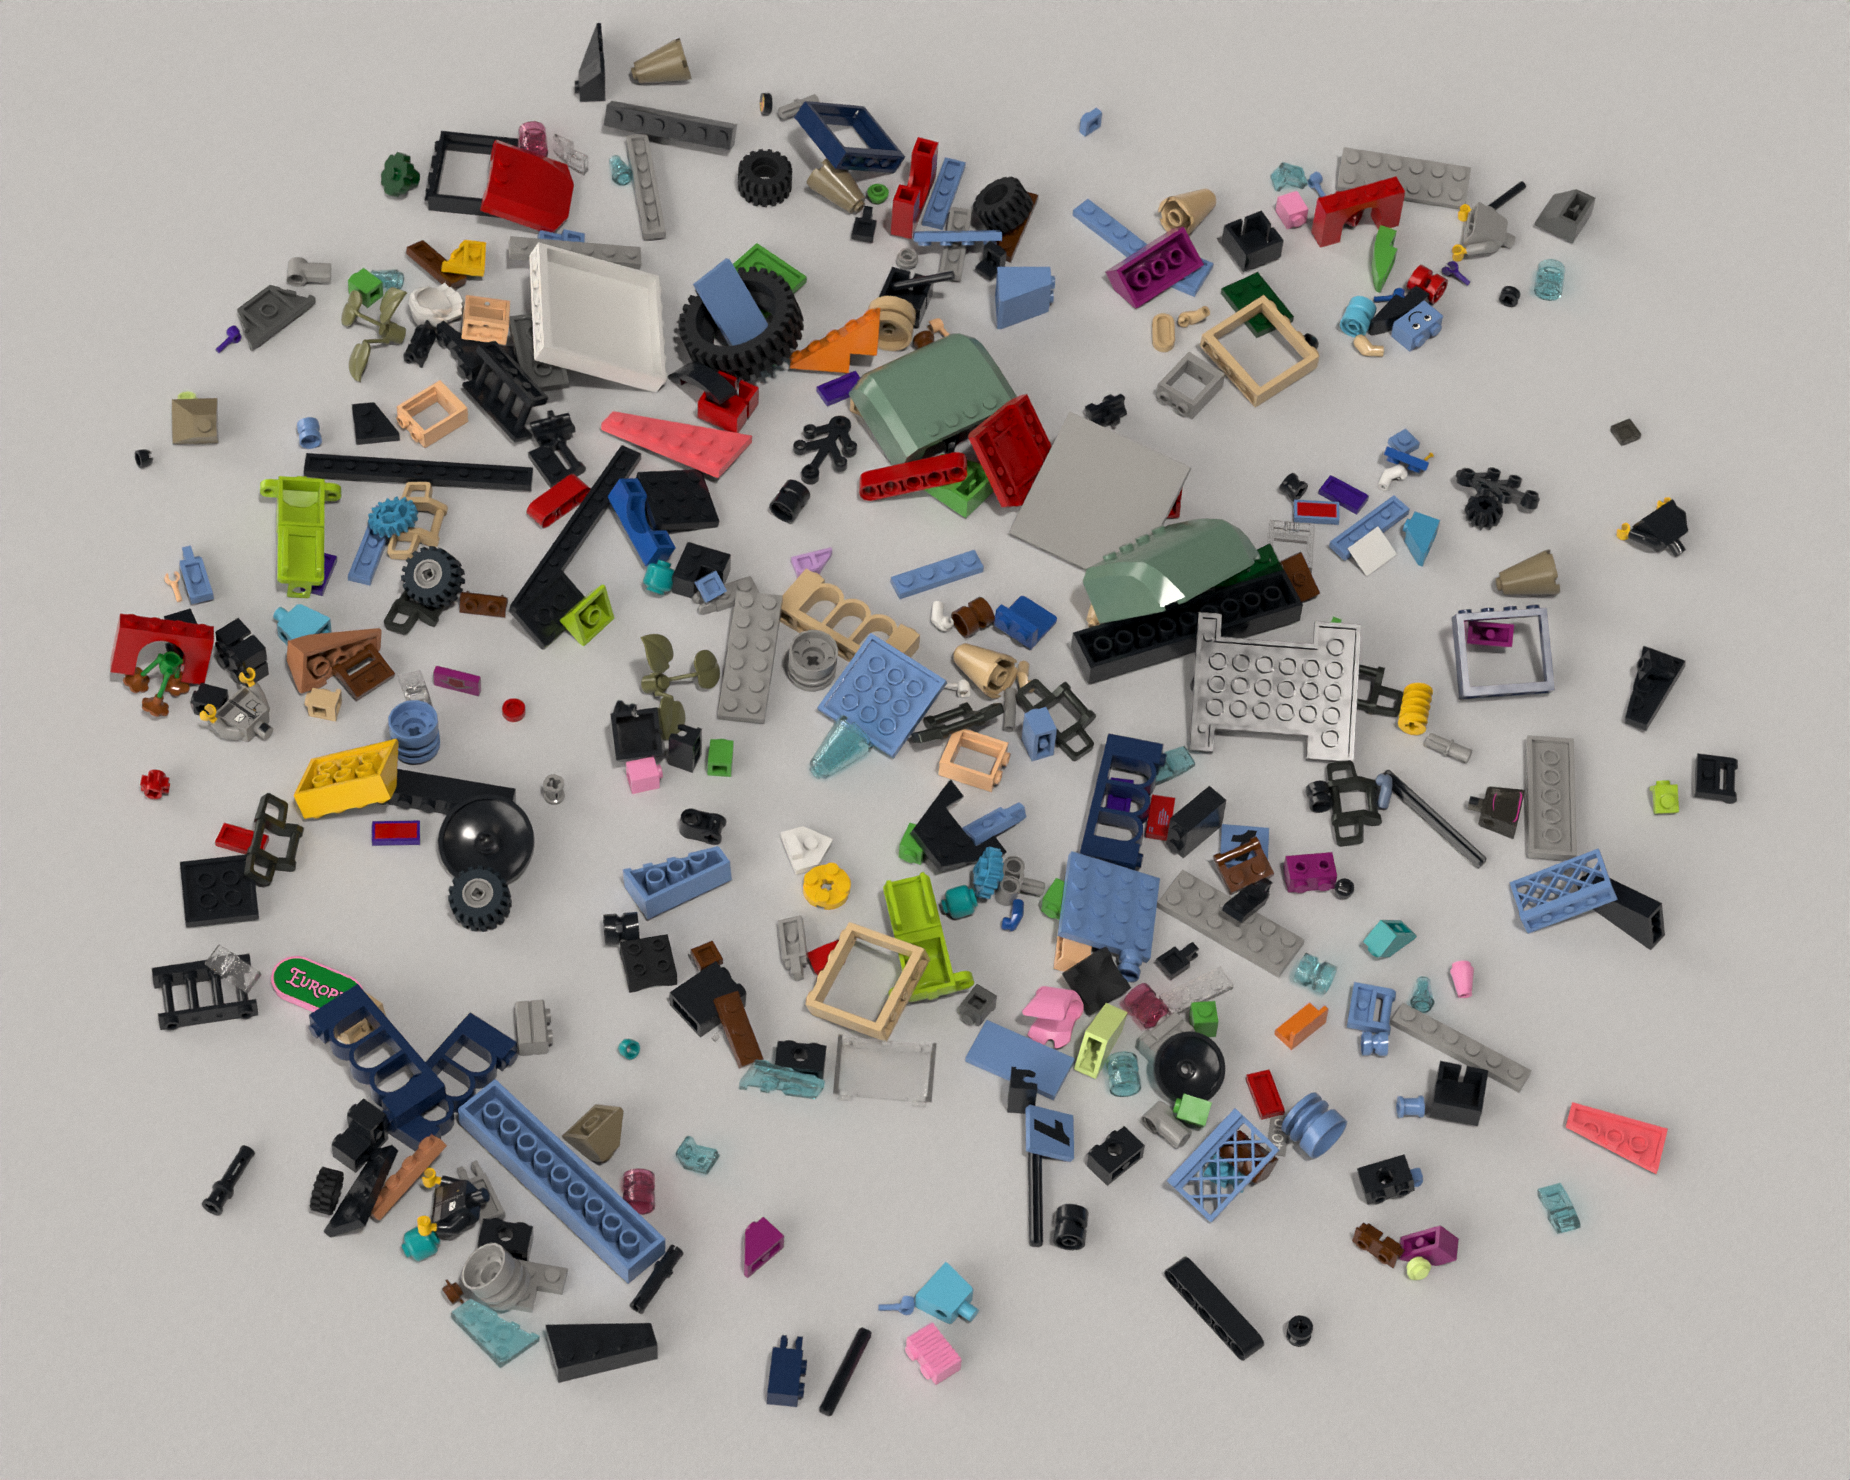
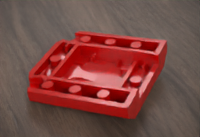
M495 140L490 157L491 167L487 187L483 194L480 211L538 231L543 230L555 233L569 217L574 182L568 165Z
M1027 394L1020 395L1005 403L971 431L968 436L1001 507L1023 505L1052 447Z

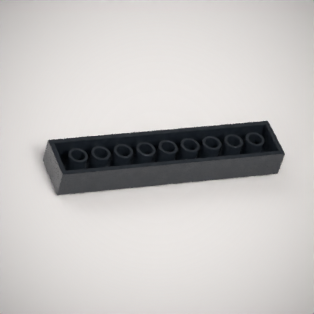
M1281 570L1197 595L1181 604L1177 602L1170 603L1164 606L1166 611L1107 622L1073 632L1071 650L1088 684L1196 652L1199 612L1222 614L1221 637L1228 635L1231 638H1244L1300 621L1303 604L1285 570Z

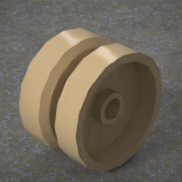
M895 296L878 297L871 301L868 310L881 308L878 349L897 351L909 346L912 341L913 327L916 319V311L912 304Z

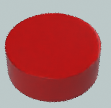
M511 698L503 703L502 715L507 721L518 722L525 717V704L520 699Z

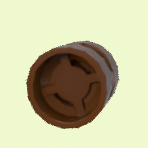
M982 597L975 598L968 603V607L962 606L951 614L956 630L965 638L977 633L979 628L983 629L995 621L991 606Z

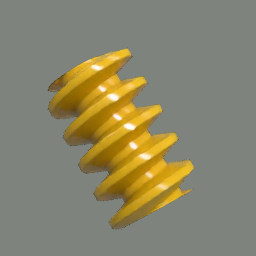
M1418 682L1408 684L1404 688L1398 719V727L1403 732L1410 735H1420L1426 731L1427 728L1425 726L1428 723L1427 718L1429 717L1431 696L1433 695V689L1429 685Z

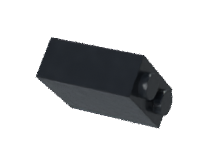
M1211 786L1203 790L1170 818L1166 841L1168 848L1173 853H1177L1182 858H1185L1222 826L1227 800Z
M715 961L670 992V1006L701 1038L722 1023L713 1001L715 998L738 991L745 1007L747 993L740 983H736L731 978L729 971L725 967L721 968Z

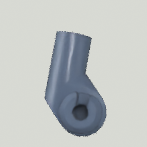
M1381 773L1376 778V784L1381 786L1377 805L1381 808H1388L1392 795V777Z

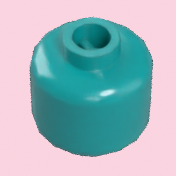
M658 559L657 564H648L643 583L647 586L646 590L662 595L672 590V575L675 570L670 568L671 563Z
M967 885L946 890L945 899L941 900L945 914L950 913L954 919L972 915L975 912V907L978 906L974 889H969Z
M417 1226L404 1234L405 1243L401 1244L408 1258L412 1256L416 1261L420 1262L438 1252V1245L441 1242L435 1231H432L428 1236H422L419 1234Z

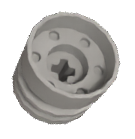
M820 630L803 631L794 637L790 644L788 675L796 687L804 691L815 692L831 685L836 674L838 656L836 641L829 634Z
M488 1243L479 1247L469 1256L462 1270V1281L465 1287L479 1296L490 1308L496 1311H504L516 1305L523 1298L530 1284V1273L523 1264L513 1258L502 1246L496 1243Z

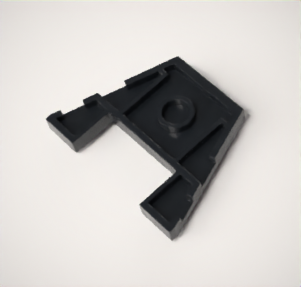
M952 780L947 782L910 833L938 871L979 861V857L983 856V851H986V847L1001 849L1002 858L1007 851L995 836L975 846L948 811L949 807L961 801L964 797Z

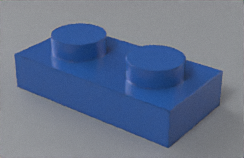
M1386 446L1383 454L1388 456L1386 461L1399 465L1401 461L1408 464L1407 469L1420 473L1421 470L1426 471L1429 465L1427 461Z

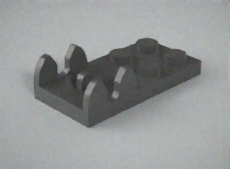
M532 313L509 316L510 337L513 338L514 355L517 356L518 365L543 392L569 388L566 368L534 360Z

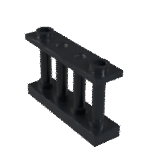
M496 341L478 344L476 352L484 360L477 379L463 382L462 386L503 429L510 439L514 442L532 439L533 435L525 427L528 416L533 407L545 405L549 397ZM492 368L497 377L490 390L485 381ZM504 382L510 388L505 404L498 398ZM517 396L524 403L518 419L511 412Z
M249 953L151 968L154 988H162L165 1012L158 1013L160 1030H175L179 1027L239 1018L249 1019L252 1016H259L257 1000H249L245 976L252 974ZM235 977L239 1001L224 1003L221 979ZM211 981L214 1005L200 1007L196 983ZM186 984L190 1009L175 1011L172 986Z

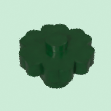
M397 152L395 155H390L384 163L385 169L381 173V185L385 186L384 193L389 196L399 197L400 194L404 195L408 189L414 188L419 184L420 173L414 168V164L410 163L411 157L409 155Z

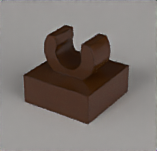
M713 940L691 949V956L700 971L715 961L719 965L723 964V958Z

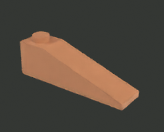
M374 628L311 634L288 640L287 663L298 691L302 694L311 691L312 688L318 689L326 685V680L335 675L332 671L334 665L347 661L364 650V646L372 643L380 651L382 630Z

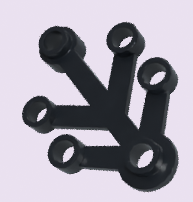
M835 416L830 420L829 424L817 427L813 424L804 426L803 436L806 439H814L817 435L829 433L826 438L810 442L797 440L793 444V451L797 455H804L808 451L819 449L811 464H807L801 470V480L805 484L812 485L818 482L819 467L829 452L834 461V469L836 471L843 472L847 469V459L841 456L836 444V440L840 437L844 444V453L846 455L853 456L857 453V443L851 440L848 433L851 430V422L847 417Z
M1489 467L1487 472L1475 473L1470 468H1462V470H1457L1455 476L1457 477L1456 482L1464 487H1473L1477 494L1487 497L1491 491L1501 503L1510 504L1514 496L1521 499L1520 504L1525 508L1537 509L1540 498L1536 491L1526 490L1523 493L1509 488L1520 487L1522 482L1520 476L1509 475L1508 480H1499L1501 471L1494 467Z

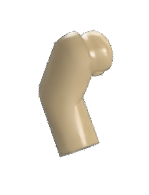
M1361 334L1355 337L1354 345L1362 355L1383 357L1384 346L1372 345Z
M1020 661L1018 664L1017 677L1020 688L1032 681L1028 680L1030 665L1027 661Z

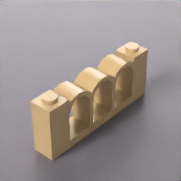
M805 569L783 594L780 622L798 633L807 630H820L829 634L836 641L838 656L848 662L861 647L859 644L865 637L875 631L884 632L890 637L886 643L910 658L919 649L920 634L913 628H908L903 624H900L897 628L895 621L889 616L883 614L871 615L868 605L858 599L844 600L842 591L835 585L825 583V579L818 573ZM819 601L833 602L836 607L822 623L806 614ZM856 616L863 622L849 638L833 630L844 617Z

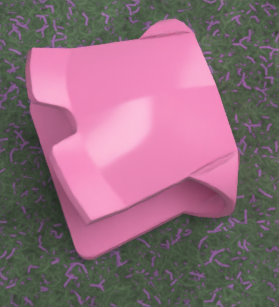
M1042 986L1035 992V997L1022 1011L1025 1016L1039 1017L1033 1023L1027 1035L1032 1040L1046 1045L1048 1040H1053L1055 1049H1058L1071 1041L1075 1022L1081 1017L1084 1010L1083 1002L1074 990Z

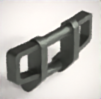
M404 590L400 598L394 601L383 621L387 630L407 634L418 619L428 626L435 627L439 622L438 617L445 608V605L442 604V608L439 609L434 607L430 611L421 604L409 602L411 597ZM397 613L409 615V618L403 624L393 622Z
M1359 664V674L1376 677L1371 700L1367 701L1357 698V708L1368 710V713L1397 717L1403 692L1381 685L1385 672L1384 667L1378 666V668ZM1379 694L1397 699L1396 707L1390 708L1377 705Z
M1033 679L1018 689L1016 697L1028 712L1032 709L1044 707L1050 709L1065 697L1082 717L1063 732L1057 729L1055 744L1072 761H1077L1092 751L1094 742L1086 733L1085 728L1096 718V714L1092 710L1087 709L1071 691V686L1066 681L1060 684L1052 693L1038 679ZM1033 688L1037 689L1045 697V699L1034 706L1024 696L1025 693ZM1079 734L1087 746L1075 752L1066 742Z
M965 702L959 704L957 708L938 715L924 717V724L927 729L911 733L914 743H923L935 739L943 740L948 738L949 734L971 726H981L986 721L1003 714L1005 711L1002 703H993L978 711H974L969 703ZM962 715L965 718L947 726L940 724Z
M1352 760L1327 764L1328 785L1333 801L1331 822L1335 829L1337 845L1342 847L1361 844L1364 841V824L1378 826L1382 823L1381 815L1378 813L1376 798L1378 788L1376 781L1357 776ZM1350 769L1353 777L1333 780L1332 773L1334 771ZM1354 790L1366 792L1369 811L1362 809L1342 812L1340 792ZM1359 824L1357 835L1340 837L1339 827Z
M266 793L260 798L254 818L256 825L251 846L247 850L244 870L245 876L262 885H267L272 881L275 870L295 871L297 864L295 858L299 839L303 836L304 832L302 826L286 823L288 803L271 793ZM267 803L279 809L278 819L265 813ZM264 829L278 836L290 837L286 858H278L260 848ZM254 862L267 867L265 876L254 870Z

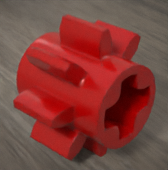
M150 770L148 776L142 775L141 791L148 798L159 799L163 793H169L170 778L166 777V774L161 770Z

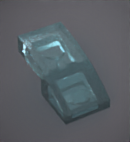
M1185 746L1164 752L1167 754L1165 767H1160L1159 773L1156 775L1155 786L1174 779L1195 766L1196 763ZM1143 774L1148 781L1149 777Z
M1561 1183L1538 1188V1198L1548 1211V1220L1557 1234L1581 1228L1574 1206Z

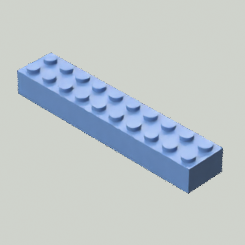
M496 1079L458 1108L459 1124L628 1284L665 1254V1238Z

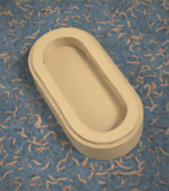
M1160 313L1154 316L1152 321V345L1159 352H1169L1174 348L1175 322L1169 314Z

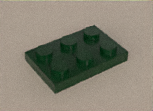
M1259 272L1221 288V295L1235 312L1265 295L1269 301L1271 300L1275 303L1277 310L1283 316H1286L1291 323L1293 322L1294 316ZM1262 312L1244 322L1256 338L1276 330L1275 326Z

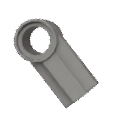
M293 257L288 262L287 282L296 287L303 286L306 282L330 283L331 263H308L304 258Z
M1158 1101L1141 1117V1122L1151 1133L1158 1132L1177 1149L1183 1147L1192 1135V1131L1176 1119L1171 1108L1162 1101Z

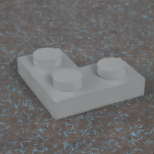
M518 1260L528 1269L530 1284L523 1298L509 1309L532 1313L537 1291L563 1294L568 1273L567 1268Z

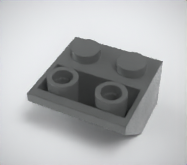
M1577 189L1553 194L1534 225L1570 242H1574L1592 215L1596 198Z

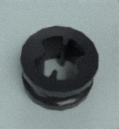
M1513 286L1503 287L1499 296L1500 303L1506 307L1516 306L1521 295L1520 291Z

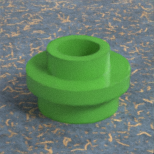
M873 184L868 188L867 196L872 203L882 204L888 198L889 190L883 184Z

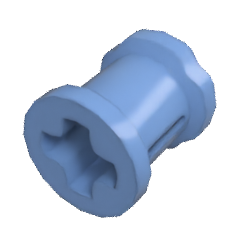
M1419 1095L1417 1098L1398 1096L1396 1102L1398 1118H1403L1404 1115L1424 1117L1425 1103L1423 1095Z

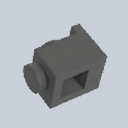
M976 984L960 1005V1014L963 1021L969 1025L975 1023L980 1026L991 1011L995 1010L997 995Z

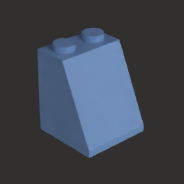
M997 267L995 288L997 329H1003L1049 312V303L1054 301V292L1051 289H1055V276H1051L1050 267Z

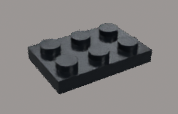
M560 570L515 610L512 615L540 648L543 649L566 629L559 620L585 596L567 575Z

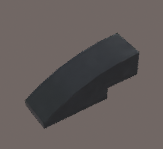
M1416 285L1404 298L1395 294L1371 319L1368 334L1374 336L1391 331L1395 321L1424 300L1428 303L1430 294Z

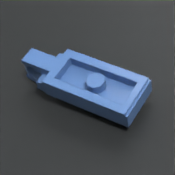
M191 545L182 547L184 560H180L179 565L191 605L214 599L202 557H194Z
M1020 802L1006 809L999 807L962 827V829L977 846L1027 817L1025 807Z

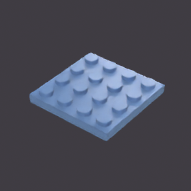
M870 633L817 708L820 712L890 757L895 758L947 685V681Z
M1071 851L1067 860L1057 936L1099 949L1107 947L1109 952L1119 955L1124 949H1134L1142 953V962L1147 963L1151 958L1160 878Z

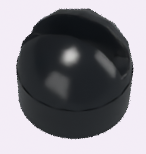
M1310 333L1303 335L1305 341L1317 350L1319 346L1318 339Z
M147 449L135 451V461L139 468L152 464L153 458H149V455L152 454L151 451Z
M1346 878L1338 880L1335 885L1336 895L1341 899H1347L1352 896L1354 892L1353 882ZM1340 888V889H1342V890H1344V891H1350V892H1349V893H1346V892L1339 891L1338 889Z

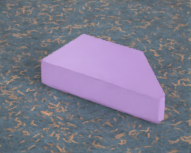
M832 548L791 557V564L797 578L805 569L820 574L832 556Z

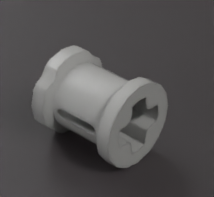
M556 774L546 776L543 781L545 789L543 793L544 800L551 805L560 804L565 797L563 790L564 779Z

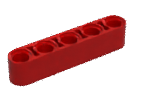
M953 452L863 472L859 477L860 497L867 501H873L964 481L967 477V457L963 453Z

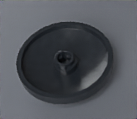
M494 794L476 795L458 803L443 820L438 836V848L441 859L453 877L459 878V872L462 870L466 873L469 871L468 867L473 866L475 870L478 869V865H481L485 870L491 867L494 873L498 871L507 884L513 882L525 871L532 859L535 847L533 827L523 809L510 799Z

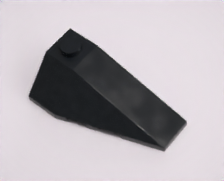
M601 23L596 24L578 72L579 80H575V93H579L580 102L605 101V63Z

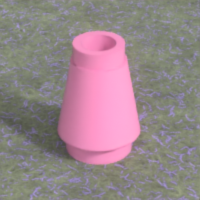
M1469 961L1454 962L1450 973L1458 997L1469 998L1472 996L1474 968Z

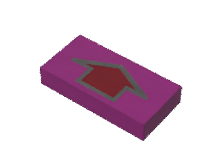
M441 666L435 667L433 672L435 686L475 696L480 695V676Z

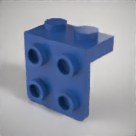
M1020 596L1009 608L1001 604L996 609L994 626L1029 649H1032L1056 624L1057 617L1026 596Z

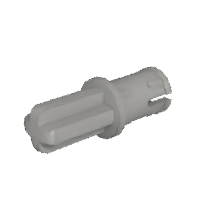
M813 94L803 99H795L793 103L779 107V117L786 119L794 116L804 101L820 102L816 94Z
M1434 733L1428 735L1425 743L1427 746L1445 753L1444 756L1447 757L1449 755L1466 764L1473 751L1454 743L1453 739L1450 741Z

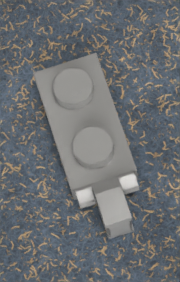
M799 915L778 920L782 959L786 969H791L795 981L804 979L803 966L808 965L804 922L802 916Z

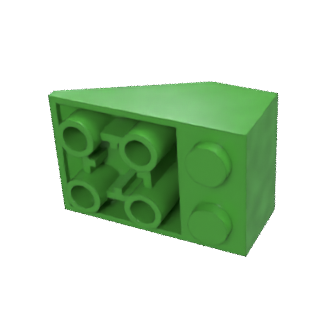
M967 460V477L964 481L924 489L965 518L994 492L982 465Z

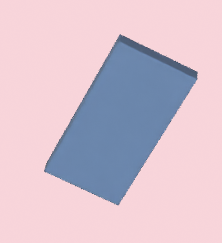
M725 258L693 284L729 346L745 343L758 336L768 327V323L730 259Z
M986 1020L969 1050L965 1062L1010 1081L1011 1066L1016 1067V1069L1034 1071L1036 1073L1034 1078L1025 1077L1023 1080L1027 1083L1038 1084L1037 1093L1054 1100L1069 1074L1075 1058Z

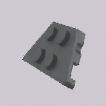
M268 285L237 309V314L250 348L252 350L256 349L316 303L315 297L309 295L308 298L299 296L296 291L284 290L277 286Z

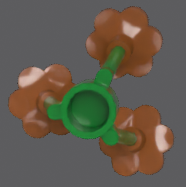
M166 652L164 655L159 653L157 658L147 668L142 670L136 667L134 675L125 674L123 678L124 684L130 687L133 693H144L149 689L148 683L150 679L147 674L159 664L160 672L164 675L159 692L154 697L142 699V709L150 712L155 717L160 715L167 716L169 714V705L163 702L164 691L170 692L174 697H178L181 693L186 694L190 690V683L181 682L183 659L175 652Z

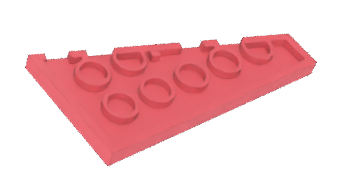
M615 411L601 424V430L716 478H719L752 443L751 435Z

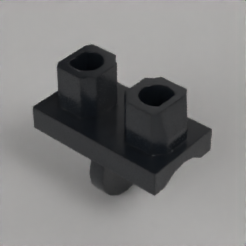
M1109 394L1098 405L1093 403L1086 405V416L1090 421L1101 426L1111 423L1113 426L1120 424V418L1127 415L1124 405L1125 396L1122 394L1117 396Z
M553 410L547 411L548 418L530 422V428L539 446L547 444L551 438L564 436L566 440H569L571 433L576 432L569 412L555 416Z

